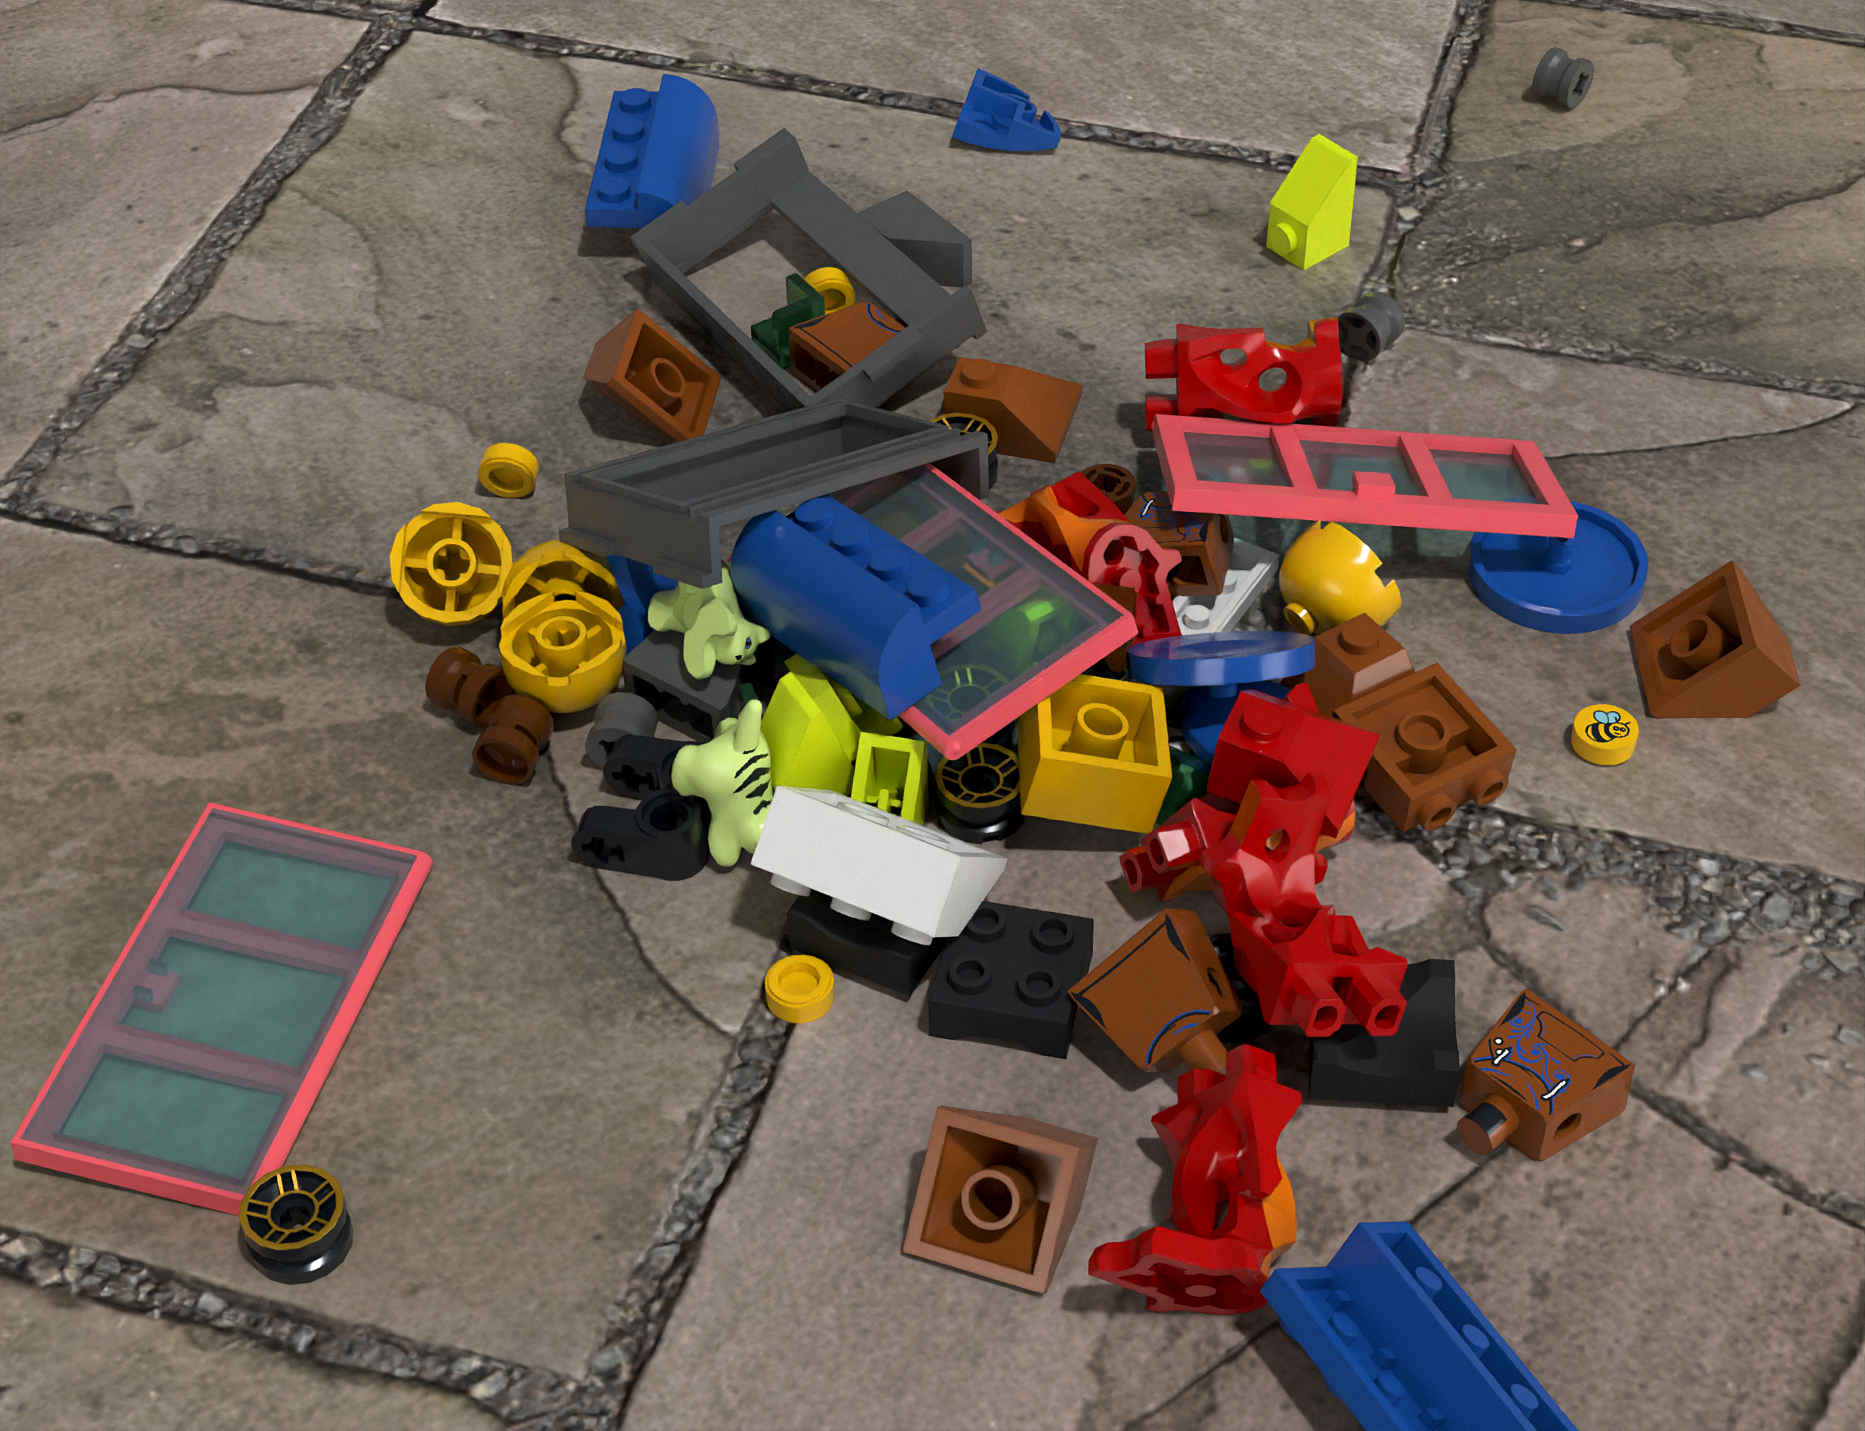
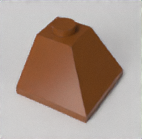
M638 308L595 343L583 376L600 394L610 398L624 411L675 443L704 435L721 380L720 375Z
M959 357L944 389V414L967 413L986 419L995 427L998 435L997 454L1056 463L1081 399L1083 385L1014 365L995 363L986 359Z
M1733 560L1630 625L1649 711L1657 719L1748 718L1801 686L1786 637L1741 568Z
M1363 613L1315 636L1316 667L1305 673L1284 677L1278 684L1292 689L1295 685L1307 682L1319 713L1332 717L1333 710L1415 673L1406 649L1372 618ZM1367 770L1365 771V774L1362 779L1366 778L1368 772Z
M942 1105L938 1106L903 1252L1045 1294L1048 1291L1081 1210L1098 1138L1031 1118Z

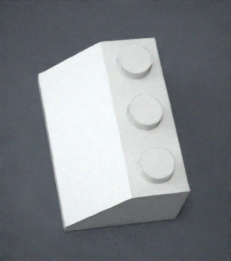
M777 786L751 865L773 873L770 884L777 888L801 896H809L811 889L832 896L830 908L837 912L867 921L870 920L872 913L894 921L891 932L895 935L916 943L931 945L933 937L959 936L1003 873L1008 858L832 790Z

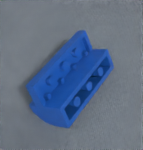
M663 74L659 91H647L641 88L614 91L585 206L587 227L642 229L681 200L688 205L711 189L720 145L718 119L713 102L699 86L685 78Z
M828 494L801 503L795 511L786 517L776 510L753 516L741 531L731 557V580L743 615L755 624L767 628L773 637L889 720H892L942 685L930 645L982 610L976 589Z
M1408 1221L1360 1222L1326 1267L1275 1269L1260 1289L1262 1295L1278 1314L1279 1323L1283 1330L1292 1339L1300 1343L1322 1372L1327 1388L1334 1396L1347 1405L1366 1431H1579Z

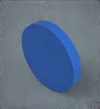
M1530 500V501L1520 502V503L1539 504L1538 500ZM1570 501L1578 514L1574 538L1475 532L1471 542L1468 573L1470 582L1479 598L1494 612L1509 621L1533 630L1549 633H1586L1609 627L1621 621L1639 604L1643 596L1648 573V558L1645 548L1637 535L1616 517L1595 507Z
M1231 631L1174 636L1131 646L1127 652L1130 679L1158 685H1209L1210 696L1214 698L1236 696L1238 683L1294 676L1316 667L1315 639L1305 634L1280 631Z

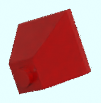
M1254 689L1241 691L1218 737L1207 792L1241 804L1251 779L1267 780L1269 784L1282 789L1298 784L1308 772H1321L1327 779L1331 795L1320 833L1336 839L1378 744L1380 734Z

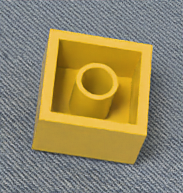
M1080 674L1019 716L1017 734L1022 815L1146 834L1152 831L1172 779L1163 687Z

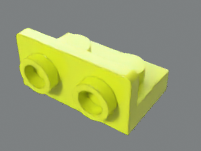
M795 654L784 661L790 672L793 673L823 712L850 762L857 759L860 732L893 736V734L903 728V724L897 716L889 720L800 655Z

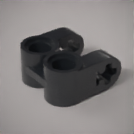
M626 735L618 738L613 744L603 767V776L613 790L624 796L642 800L636 807V810L612 806H593L586 809L572 837L571 846L575 854L585 863L599 869L652 876L666 881H680L700 872L709 858L707 836L712 813L704 798L695 795L681 796L673 787L671 774L672 764L682 747L685 745L698 746L705 743L638 735Z

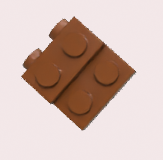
M1438 663L1432 664L1333 710L1332 718L1380 734L1378 744L1366 769L1368 772L1364 788L1402 832L1420 824L1426 831L1436 830L1451 819L1457 806L1471 799L1479 806L1487 805L1496 800L1508 786V777L1517 749Z

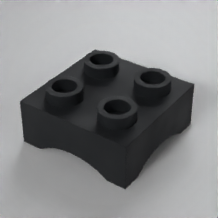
M811 889L809 896H799L787 912L791 949L819 958L825 963L907 996H911L944 948L947 937H933L931 945H924L904 939L891 932L894 921L874 913L871 914L868 921L847 916L830 908L832 896Z
M983 901L959 936L947 937L928 1000L929 1036L949 1040L964 1037L997 1038L1023 1045L1042 1056L1066 1059L1078 1004L1072 999L1068 990L1088 974L1093 956L1094 919Z
M1427 959L1418 963L1408 964L1399 990L1405 998L1407 1005L1398 1031L1393 1036H1371L1362 1024H1342L1341 1028L1330 1037H1309V1099L1454 1107L1460 1074L1455 1022V960Z

